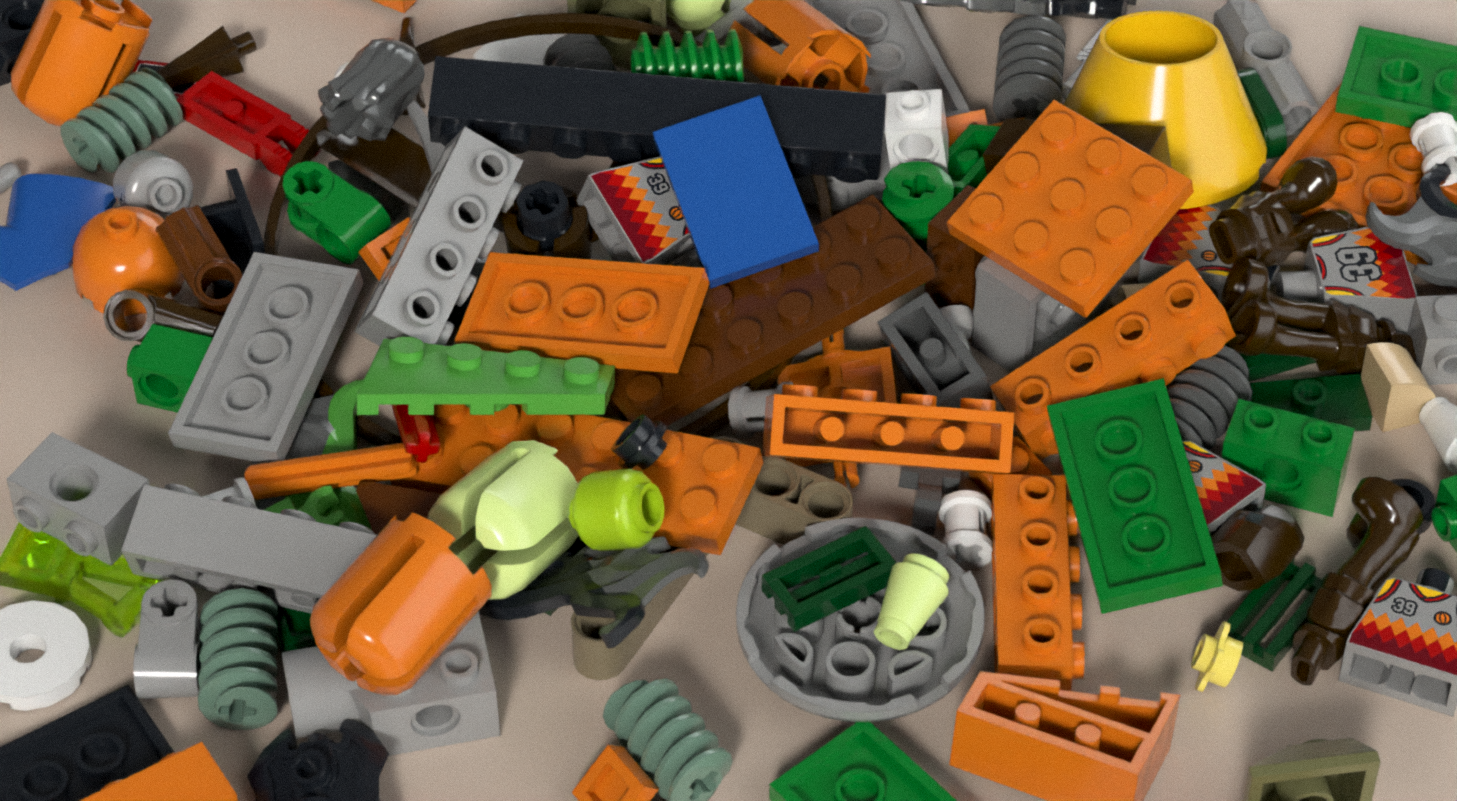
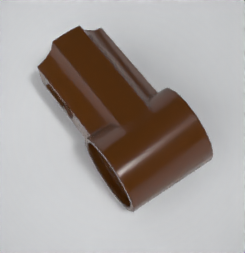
M199 205L189 208L183 207L167 216L165 221L156 227V232L196 297L199 307L224 315L242 278L240 268L229 257ZM222 279L234 283V289L225 298L212 299L205 294L208 286L214 281Z

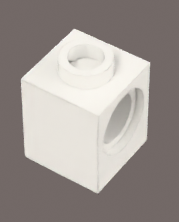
M942 89L886 93L885 137L890 169L902 163L921 161L934 164L948 174L949 137Z

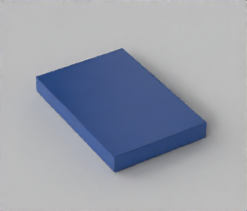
M761 96L652 132L656 148L702 268L706 270L710 289L819 252L817 237Z

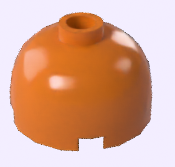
M128 205L109 208L89 219L80 229L72 247L73 278L76 292L81 299H83L84 295L85 298L93 302L95 310L104 314V307L108 299L115 293L123 290L146 288L163 297L171 291L173 298L180 291L184 277L156 232V227L162 224L165 219L147 208ZM131 299L124 309V317L147 313L144 305L136 299Z

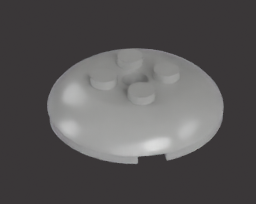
M834 519L805 527V535L788 542L780 548L773 544L755 561L748 571L738 595L736 607L738 639L744 656L760 680L776 695L793 706L814 715L839 721L878 722L892 720L916 713L933 705L951 692L969 672L980 651L984 634L985 612L981 591L971 571L969 570L965 573L947 555L948 547L925 532L904 524L882 519ZM867 526L897 563L902 562L907 554L915 553L927 556L941 564L949 574V580L946 584L949 594L915 638L911 640L908 648L897 650L884 645L874 635L886 588L794 632L788 625L786 613L780 615L775 609L774 598L768 599L761 591V575L861 527ZM865 552V553H863V554H861V555H859V556H857V557H855V558H852V559H850V560H848V561H846V562H844V563H842V564H840V565L843 567V566H845V565H847V564H849V563H852V562H854V561H856V560H858V559H860V558H862V557L868 555V553ZM820 574L788 589V591L791 592L820 578ZM854 629H860V633L854 632Z

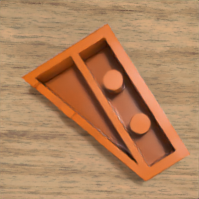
M980 671L956 712L949 765L1047 801H1143L1170 750L1181 695L1161 692L1159 701L1120 697L1119 687L1100 685L1099 694L1060 690L1059 680Z

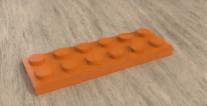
M465 404L434 405V415H432L440 440L441 448L439 453L429 455L425 463L418 462V471L413 477L390 480L393 486L443 494L487 457L501 450L512 441L534 440L556 448L558 452L554 456L569 468L579 483L583 477L595 471L622 469L618 465L620 458L611 448L620 434L631 423L594 415H527L522 410V404H510L507 408L494 412V415H470V410ZM666 430L662 439L667 443V446L658 459L645 470L640 469L637 465L632 468L633 470L642 471L659 488L663 496L664 519L661 527L655 532L653 537H665L671 546L694 548L705 553L721 556L764 462L760 447Z

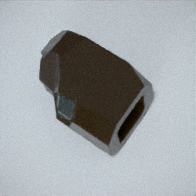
M1274 505L1257 508L1254 512L1237 510L1211 536L1221 571L1222 584L1236 591L1259 589L1285 570L1302 549L1305 540L1300 526L1289 511Z

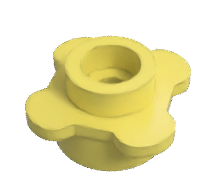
M1223 621L1214 637L1203 634L1199 640L1191 661V668L1200 671L1195 684V690L1203 692L1208 682L1225 688L1231 681L1240 661L1243 642L1228 636L1230 623Z

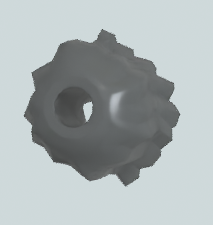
M393 38L373 39L368 45L358 51L338 77L329 81L326 86L318 90L319 99L323 103L319 110L327 119L325 126L329 132L335 136L343 134L349 139L358 136L368 141H385L394 123L420 91L421 82L425 78L424 65L417 51L408 44Z

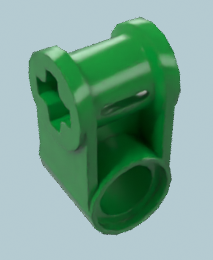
M313 161L297 163L289 168L283 177L282 186L284 194L290 201L287 209L290 224L297 231L302 232L322 246L332 257L343 264H353L361 256L359 251L366 244L382 235L391 226L388 213L375 198L362 190L356 189L323 164Z

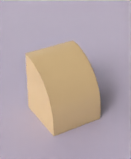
M1379 342L1367 344L1361 380L1372 416L1382 433L1420 423L1419 414L1421 409L1427 402L1436 398L1410 353L1402 346L1394 343Z

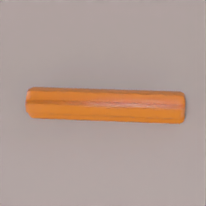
M403 443L250 465L245 469L244 475L253 498L264 499L312 492L324 486H331L332 488L359 485L360 480L381 482L409 478L417 474L418 462H415L413 454L405 452Z

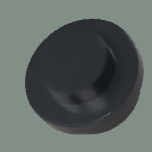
M645 414L636 418L620 434L611 448L620 458L618 465L622 469H632L636 465L642 470L647 469L658 459L667 446V443L662 439L667 426L660 420L652 422Z

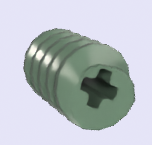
M145 67L141 68L139 72H133L125 79V83L116 84L109 91L110 95H101L93 102V106L83 108L76 118H70L61 125L63 143L79 167L87 172L95 173L98 165L106 172L114 173L119 166L118 157L125 160L128 156L136 153L134 145L140 149H146L152 143L151 135L161 138L167 133V123L177 126L183 121V112L176 100L175 94L156 71Z
M246 588L224 591L206 602L200 613L199 710L206 719L218 726L232 730H252L264 727L271 723L278 714L277 701L275 699L278 694L277 680L275 679L278 674L277 660L275 659L278 655L276 640L278 625L275 620L278 616V609L269 596L259 591Z
M667 678L657 679L650 683L646 680H635L615 691L605 704L603 712L604 722L608 728L614 731L619 743L627 748L632 758L659 788L657 793L667 801H708L723 778L730 771L733 762L732 756L728 750L722 747L718 748V737L715 733L705 730V722L700 715L691 713V703L687 698L681 695L678 696V687L674 681Z

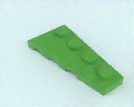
M414 337L384 338L357 393V415H378L379 405H408V415H434V405L465 404L470 410V415H494V412L501 411L510 404H522V410L527 415H605L614 389L615 366L598 364L595 360L585 357L563 360L540 357L538 354L526 350L504 353L481 350L478 346L467 343L445 346L423 343L420 339Z

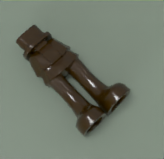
M1308 157L1298 160L1285 171L1275 191H1254L1249 195H1242L1230 209L1220 212L1216 221L1212 222L1209 226V235L1219 259L1224 264L1234 265L1242 257L1261 261L1266 266L1271 267L1275 263L1286 261L1291 253L1303 252L1306 254L1308 242L1314 237L1359 229L1354 217L1342 209H1327L1293 224L1291 215L1301 214L1319 207L1335 194L1338 180L1336 171L1331 163L1319 157Z
M1242 257L1232 266L1227 275L1222 291L1221 304L1226 310L1236 337L1226 342V346L1236 350V353L1249 357L1260 354L1309 357L1316 360L1319 371L1335 369L1337 373L1350 374L1362 373L1367 344L1387 342L1405 348L1416 363V354L1411 336L1396 332L1393 323L1381 319L1376 323L1372 315L1352 305L1346 307L1333 299L1328 303L1297 301L1282 298L1268 292V269L1263 262Z
M1380 477L1362 478L1352 494V503L1357 513L1348 525L1346 534L1348 541L1356 551L1335 573L1329 572L1323 579L1321 587L1317 590L1312 604L1307 610L1306 624L1298 628L1293 638V649L1296 654L1292 659L1291 676L1302 685H1312L1320 670H1328L1340 660L1344 654L1348 636L1371 603L1373 594L1408 559L1420 539L1417 530L1423 522L1421 509L1402 487Z

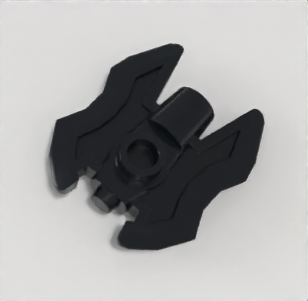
M351 719L344 720L341 723L339 732L343 737L342 741L337 743L329 739L325 734L315 733L309 736L308 742H302L298 747L295 735L290 729H287L263 749L248 773L247 778L256 796V801H381L379 798V776L389 753L372 730Z

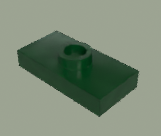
M1360 374L1249 383L1252 389L1251 402L1353 427L1355 431H1367L1371 428L1373 416Z

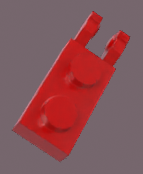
M212 71L176 98L185 121L256 161L260 159L269 172L275 175L278 174L280 178L292 157L290 151L294 153L309 132V129H305L303 125L292 120L290 114ZM282 140L290 151L282 148L278 143ZM319 149V151L316 153V155L314 156V158L321 152L320 149Z

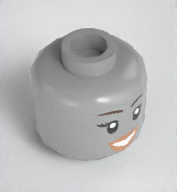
M154 150L138 151L128 156L118 166L113 178V194L119 207L127 205L144 207L166 219L167 216L183 207L189 208L193 199V182L188 170L177 160Z

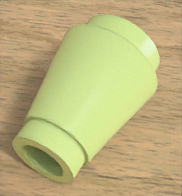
M912 553L907 554L902 562L892 566L877 625L874 629V635L881 643L897 650L907 649L911 640L915 638L949 594L946 585L949 580V574L941 564L927 556Z

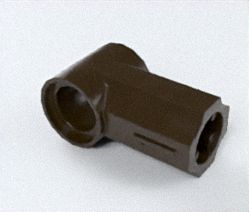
M135 288L117 292L109 298L104 307L103 319L106 328L114 337L123 341H138L142 343L152 324L214 337L224 315L160 296L150 289ZM131 299L140 301L147 312L146 322L139 330L130 327L124 317V309Z

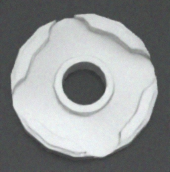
M32 600L11 604L0 610V702L9 703L10 709L28 711L51 706L70 696L81 685L80 677L85 673L86 668L89 671L93 660L90 639L84 623L75 612L52 602ZM38 649L45 652L41 658L34 662L21 663L15 660L20 653L26 650Z

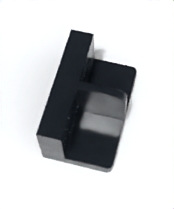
M237 168L226 170L230 200L203 206L200 209L231 260L240 268L243 276L253 253L265 254V248ZM220 279L210 284L215 299L227 297L234 289V283L228 280Z

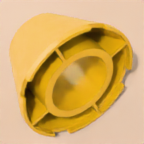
M1160 10L1123 15L1110 21L1102 28L1063 105L1094 123L1165 126L1172 169L1191 179L1194 193L1180 209L1215 204L1232 198L1251 187L1259 179V169L1263 163H1266L1267 147L1219 29L1210 22L1194 15Z

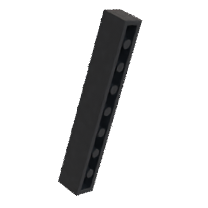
M436 56L428 109V124L431 142L441 143L444 146L464 127H467L511 154L540 151L551 152L565 159H578L586 155L609 157L618 163L631 164L640 160L660 157L652 132L761 96L793 178L819 175L835 177L837 180L846 183H860L865 180L878 181L886 95Z

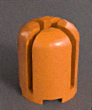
M44 0L11 71V90L18 100L33 114L49 124L61 127L68 119L76 118L83 108L93 106V102L101 95H110L109 91L116 84L125 83V79L132 74L150 36L149 27L152 18L131 0H122L120 5L113 0Z
M753 0L743 8L748 15L787 46L782 55L737 21L733 20L729 30H736L743 45V67L756 75L764 84L821 89L814 83L817 75L821 73L829 79L827 85L822 89L869 93L870 88L865 85L868 70L866 55L871 58L869 51L861 40L845 31L806 1Z
M413 512L405 521H397L395 515L313 606L310 626L316 645L332 668L350 681L356 680L360 688L383 696L398 695L410 689L492 596V585L485 570L481 566L473 575L463 561L448 548L456 538L433 521Z

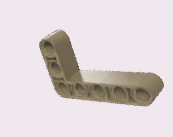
M725 436L712 437L713 439L748 445ZM762 456L763 466L736 521V525L785 545L805 535V527L834 519L853 518V498L848 488L835 480L782 458ZM670 545V549L660 552L658 554L668 553L683 548ZM694 573L673 580L659 591L646 605L645 616L641 623L620 644L613 648L605 646L599 631L604 626L614 622V618L577 616L573 612L571 617L573 658L577 671L586 678L593 680H608L618 676L630 663Z

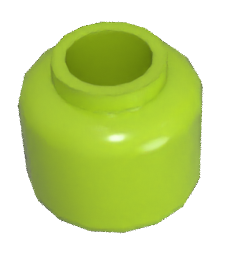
M633 469L595 471L586 475L577 486L570 504L569 520L572 527L590 549L599 551L639 549L651 541L664 519V501L659 488L642 471Z

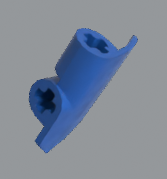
M27 174L17 178L12 185L6 225L0 226V281L17 291L42 278L56 275L58 272L70 268L73 263L72 247L82 226L94 215L112 208L116 203L113 187L83 178L57 174Z

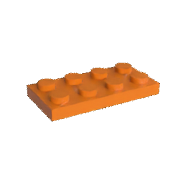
M490 252L454 341L455 344H473L481 348V350L510 353L526 350L534 352L540 357L563 360L585 357L595 360L598 364L614 365L617 369L678 374L710 282L705 268Z

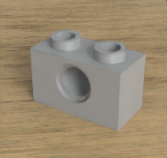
M53 432L7 478L13 513L24 527L33 532L42 531L65 542L75 553L81 556L91 555L111 566L123 554L121 550L144 484L150 485L148 478Z

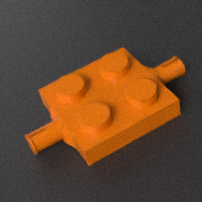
M844 329L833 334V342L831 336L821 341L822 355H818L806 362L787 365L778 376V385L782 382H792L794 385L818 387L817 397L841 399L842 389L877 391V402L899 404L895 363L891 347L867 351L845 350ZM785 458L786 461L801 467L830 462ZM833 462L834 480L847 487V473L851 489L855 488L859 484L857 464Z

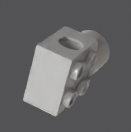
M1146 249L1141 253V255L1135 260V262L1132 265H1134L1142 258ZM984 256L975 271L976 290L975 304L972 312V346L1009 372H1013L1100 316L1113 287L1088 317L1085 318Z
M479 611L410 689L398 695L383 696L360 688L356 680L350 681L332 668L318 646L282 652L296 739L306 738L315 733L328 734L339 732L341 723L347 719L358 721L372 730L388 751V756L500 736L496 687Z

